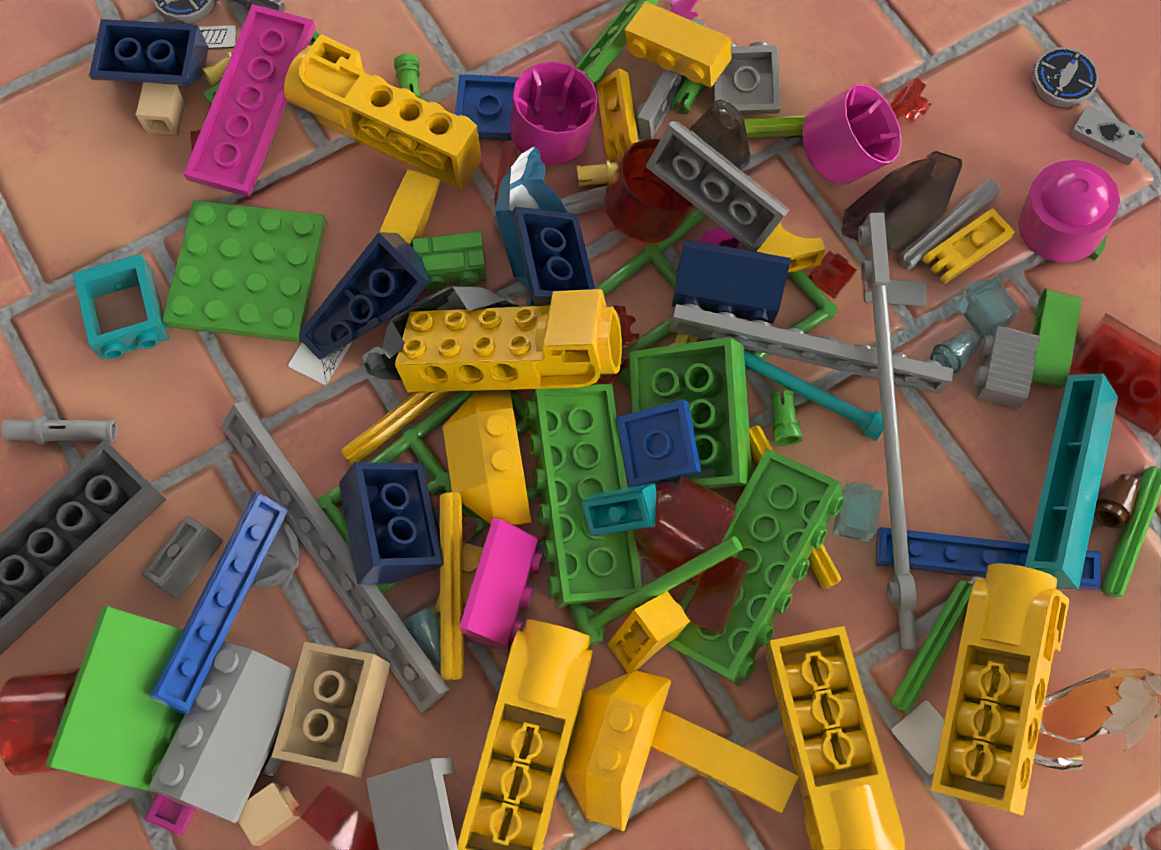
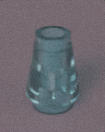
M966 329L964 332L935 345L930 355V360L937 361L944 367L952 368L953 374L958 373L977 347L981 345V338L974 330Z
M432 606L407 618L410 626L407 630L421 647L427 658L430 659L431 664L434 665L441 662L440 613L437 614L435 607Z

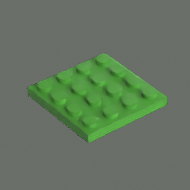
M193 200L162 320L164 325L171 328L301 343L299 332L304 327L327 223L325 215Z

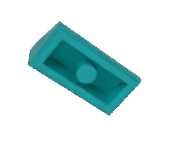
M655 483L599 492L581 500L590 536L655 526Z

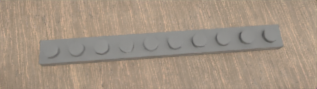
M245 401L234 403L221 425L222 429L271 499L288 509L285 519L385 661L391 664V671L421 714L432 709L449 690L441 675L436 671L420 645L404 626L398 614L382 595L376 584L357 585L351 549L338 533L337 528L331 523L317 500L309 492L297 472L292 468Z

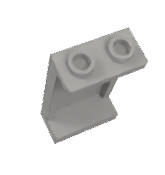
M452 757L428 759L366 779L379 850H458L443 776L455 773Z

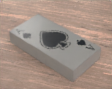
M1086 106L1069 136L1130 165L1147 135Z

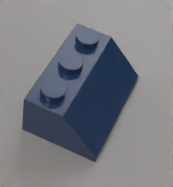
M101 19L89 77L92 80L190 85L204 75L202 68L206 65L209 47L198 25Z
M515 206L513 215L533 302L537 306H549L553 291L595 289L578 215Z
M684 240L671 306L675 307L676 304H694L704 311L713 313L728 312L737 318L747 319L748 321L762 320L773 324L780 309L791 258Z
M354 462L340 480L339 487L357 585L394 583L441 567L444 562L423 463Z

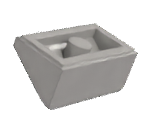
M187 516L145 569L142 576L174 598L179 599L222 544L223 540L209 528Z

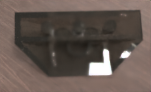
M934 151L928 154L926 159L913 161L890 172L844 211L843 225L841 227L842 234L858 241L859 226L863 225L869 213H884L887 249L899 251L946 211L963 165L962 159Z

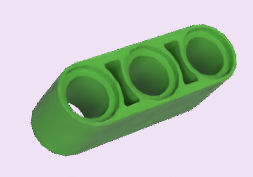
M1046 288L1043 290L1037 304L1032 334L1040 337L1032 373V382L1058 389L1065 385L1072 361L1082 302L1081 297Z

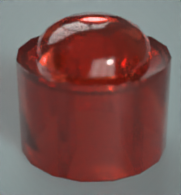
M645 139L634 143L623 154L604 195L606 213L614 226L627 236L642 242H660L672 237L694 207L691 202L645 167L660 139Z
M682 474L675 483L664 482L657 484L655 526L633 530L637 542L641 544L638 557L667 573L722 542L735 514L737 504ZM705 570L684 582L694 586Z
M80 668L14 676L6 681L0 692V754L4 765L12 775L27 776L64 771L45 766Z

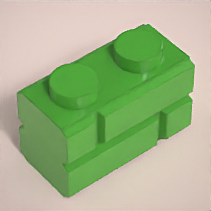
M481 231L412 239L413 249L422 257L430 282L425 286L426 289L440 290L446 284L459 283L462 286H475L481 280H487Z

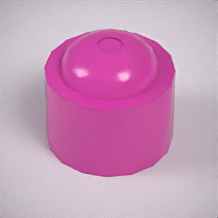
M553 61L539 63L525 70L515 83L509 124L512 141L520 152L524 153L535 146L540 152V161L551 165L566 163L581 155L589 143L597 108L598 97L594 84L584 72L569 64Z
M855 84L812 109L805 116L802 126L803 142L809 161L828 181L837 185L850 184L893 162L899 156L902 145L900 127L895 113L887 100L876 89L866 84Z
M1078 160L1059 161L1044 168L1033 180L1018 222L1021 238L1031 251L1044 259L1060 263L1079 261L1093 254L1103 241L1118 212L1120 196L1116 183L1107 172L1088 162Z

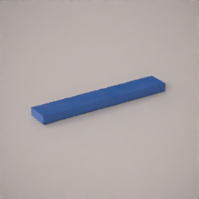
M259 492L252 494L149 698L182 714L189 713L288 509Z
M879 527L877 530L876 566L894 568L891 528ZM907 530L911 570L986 578L988 565L1010 564L1025 567L1030 546L1027 543ZM1087 550L1079 589L1098 590L1101 588L1100 552Z

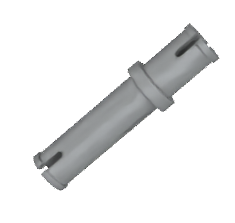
M38 416L35 420L5 419L2 424V437L6 442L35 441L38 445H47L49 441L81 442L105 440L115 442L118 435V426L115 419L49 420L46 416Z

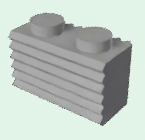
M997 325L990 335L986 334L980 347V355L985 356L984 364L978 367L973 383L974 386L979 387L978 400L999 404L1000 406L1005 405L1013 409H1019L1029 397L1040 338L1038 335Z

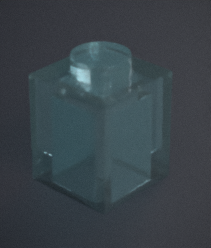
M997 277L986 283L980 280L969 286L964 291L965 297L958 306L981 340L986 334L990 335L997 325L1003 327L1010 325L1020 312L1019 307Z
M865 482L846 483L842 489L843 496L845 497L844 504L835 517L833 534L869 542L877 531L883 491L875 490L872 485Z

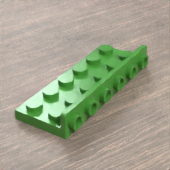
M597 384L581 388L534 389L529 400L525 402V417L527 422L531 421L533 434H530L529 449L531 456H536L537 469L534 470L533 478L535 490L540 491L542 504L538 506V519L540 526H545L547 539L543 541V557L545 562L550 563L551 577L547 579L549 598L554 599L556 609L564 608L568 604L620 600L642 588L634 530L590 536L581 500L595 493L627 488L623 453L616 419L617 413L612 384Z
M766 449L712 546L713 548L735 536L741 543L742 550L696 575L680 603L690 622L676 639L669 642L666 646L727 678L736 686H739L743 679L748 680L756 667L757 660L754 658L761 646L765 647L773 636L775 627L772 624L778 613L783 614L792 600V593L790 591L796 580L801 581L805 577L809 569L810 561L808 558L814 547L818 549L824 542L828 530L825 527L831 515L837 516L844 504L845 497L843 496L840 482Z

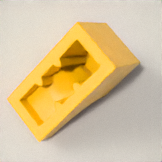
M780 222L757 252L791 258L789 273L819 266L826 248L822 237L803 238L793 235L785 230ZM743 244L745 250L751 251Z
M666 591L634 609L607 645L627 673L630 674L640 669L656 652L676 639L690 620L685 615L683 608Z

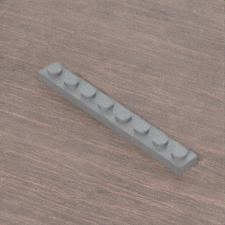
M676 304L670 319L668 331L707 340L731 337L742 344L745 349L879 380L877 351L868 345L845 344L830 336L815 337L807 335L802 330L796 328L781 329L773 327L768 322L762 320L747 321L738 319L735 315L728 312H708L694 304ZM892 352L895 384L939 394L952 382V368L944 367L937 361H918L907 358L905 354Z

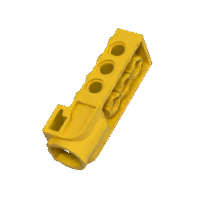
M319 35L312 46L309 45L294 58L288 69L284 83V95L289 103L312 113L315 119L322 125L429 176L438 178L450 186L463 191L482 161L477 125L471 119L463 115L457 116L450 113L436 102H427L420 99L406 88L399 89L392 86L378 75L371 76L365 73L360 53L357 50L324 35Z
M601 289L553 291L549 306L480 308L469 311L467 309L411 311L402 337L405 343L398 352L395 366L407 392L587 387L596 383L602 374H617L619 372L622 356L620 321L614 307L606 306Z
M990 564L988 565L986 579L978 578L975 581L969 597L931 791L1017 815H1024L1054 650L1060 651L1069 606V599L1060 590H1056L1057 578L1017 565Z
M526 620L524 631H517L458 841V850H542L593 657V650L588 649L591 640L590 636L572 629L535 620Z
M845 626L770 640L764 653L795 773L799 776L797 781L806 812L804 823L811 850H905L900 818Z

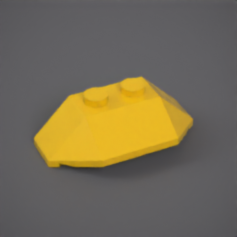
M510 390L474 392L443 425L452 492L461 494L462 504L489 525H491L493 517L513 526L532 524Z
M635 670L630 674H624L584 693L570 739L563 773L587 819L622 831L625 830L671 685L670 679Z

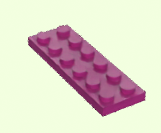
M254 4L251 5L183 175L188 181L247 197L251 196L287 103L284 95V83L288 69L294 58L309 46L316 28L314 20Z

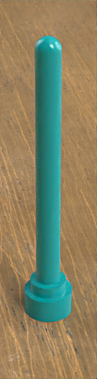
M744 350L745 366L858 424V429L864 431L863 435L875 442L883 431L882 412L875 410V412L870 410L864 412Z

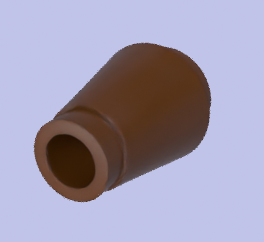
M1120 475L1097 500L1094 512L1095 518L1101 524L1110 528H1120L1123 524L1128 523L1131 519L1140 487L1139 481L1131 475Z

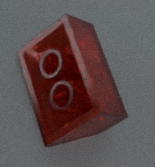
M1105 313L1071 361L1069 375L1104 374L1118 396L1115 413L1155 437L1161 430V345Z

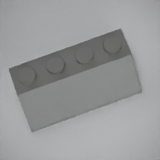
M672 121L668 125L645 166L754 252L758 251L790 211L788 207L752 180L751 177L743 173L722 154L718 153L694 132L677 121Z
M224 641L189 713L184 715L148 788L176 803L236 824L279 733L296 670L257 651Z

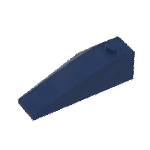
M378 232L299 332V339L319 360H322L405 310L430 282L422 257L398 233Z

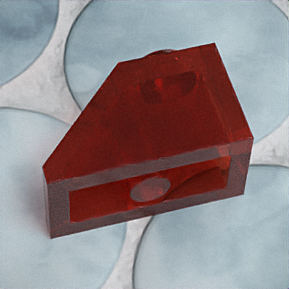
M327 785L300 817L338 850H379L374 821L335 787Z

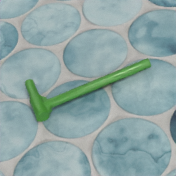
M733 536L599 612L585 605V603L569 604L572 610L570 615L576 630L591 637L589 648L601 643L605 632L603 626L741 551V543Z

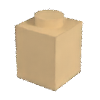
M143 83L136 116L146 133L178 135L185 100L177 85Z
M272 782L246 801L238 818V823L252 845L262 846L301 818L296 809L300 806V802L288 785L283 788L281 784Z

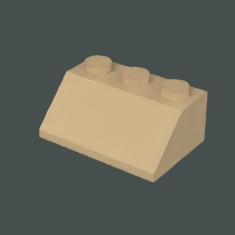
M304 642L272 758L361 778L391 664L375 654Z

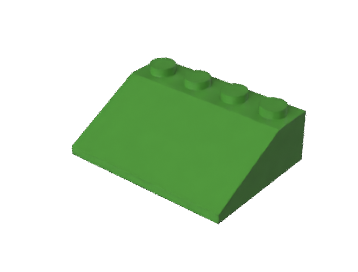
M729 337L629 351L632 413L679 400H686L689 404L702 473L656 483V492L693 489L721 490L746 487L752 476L744 346Z
M102 606L45 766L155 792L148 787L185 714L149 698V695L182 629L108 606Z

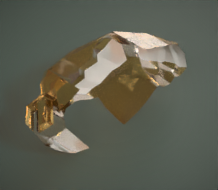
M1110 668L1046 696L1033 762L1061 771L1083 769V755L1079 744L1097 735L1108 733L1122 734L1127 732L1125 752L1143 737L1154 718H1161V674L1153 673L1147 669Z

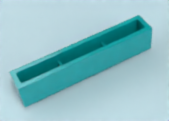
M1104 374L1067 376L1025 567L1045 572L1057 578L1056 588L1079 590L1118 400L1117 394Z

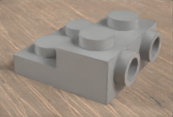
M754 42L749 46L736 47V44L731 43L732 59L711 87L713 88L714 115L779 113L781 101L778 45H768L767 42Z

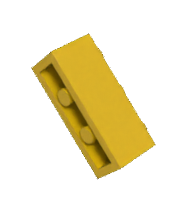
M649 2L643 4L625 28L627 48L634 56L645 58L658 64L665 70H672L686 76L694 83H702L712 87L732 59L731 37Z

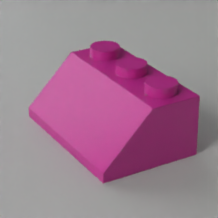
M494 517L492 518L459 628L466 641L509 652L517 631H522L523 622L518 621L522 607L528 608L530 605L534 586H530L529 581L532 571L538 573L540 570L543 551L539 550L537 537Z

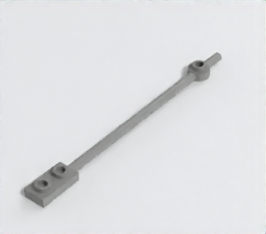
M869 213L863 225L859 226L858 242L859 246L864 247L865 260L861 262L862 281H867L868 292H872L892 532L895 574L893 581L887 583V599L889 604H894L895 609L898 611L901 649H916L913 613L916 607V586L914 578L910 573L886 291L890 277L884 213Z

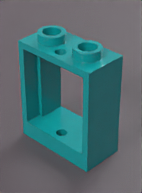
M142 254L73 273L89 347L101 360L105 358H119L125 352L139 348H153L159 342L169 340L167 328L162 322L163 312L153 272ZM140 285L148 321L101 334L93 298Z

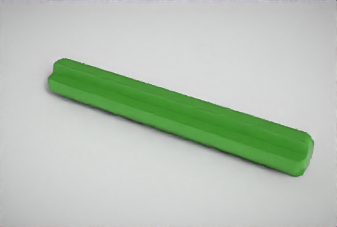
M1150 466L1144 472L1131 519L1124 525L1102 584V592L1110 597L1119 598L1124 595L1161 495V469L1157 466Z
M960 581L956 584L891 700V705L895 709L905 714L912 711L967 612L973 585L966 581Z

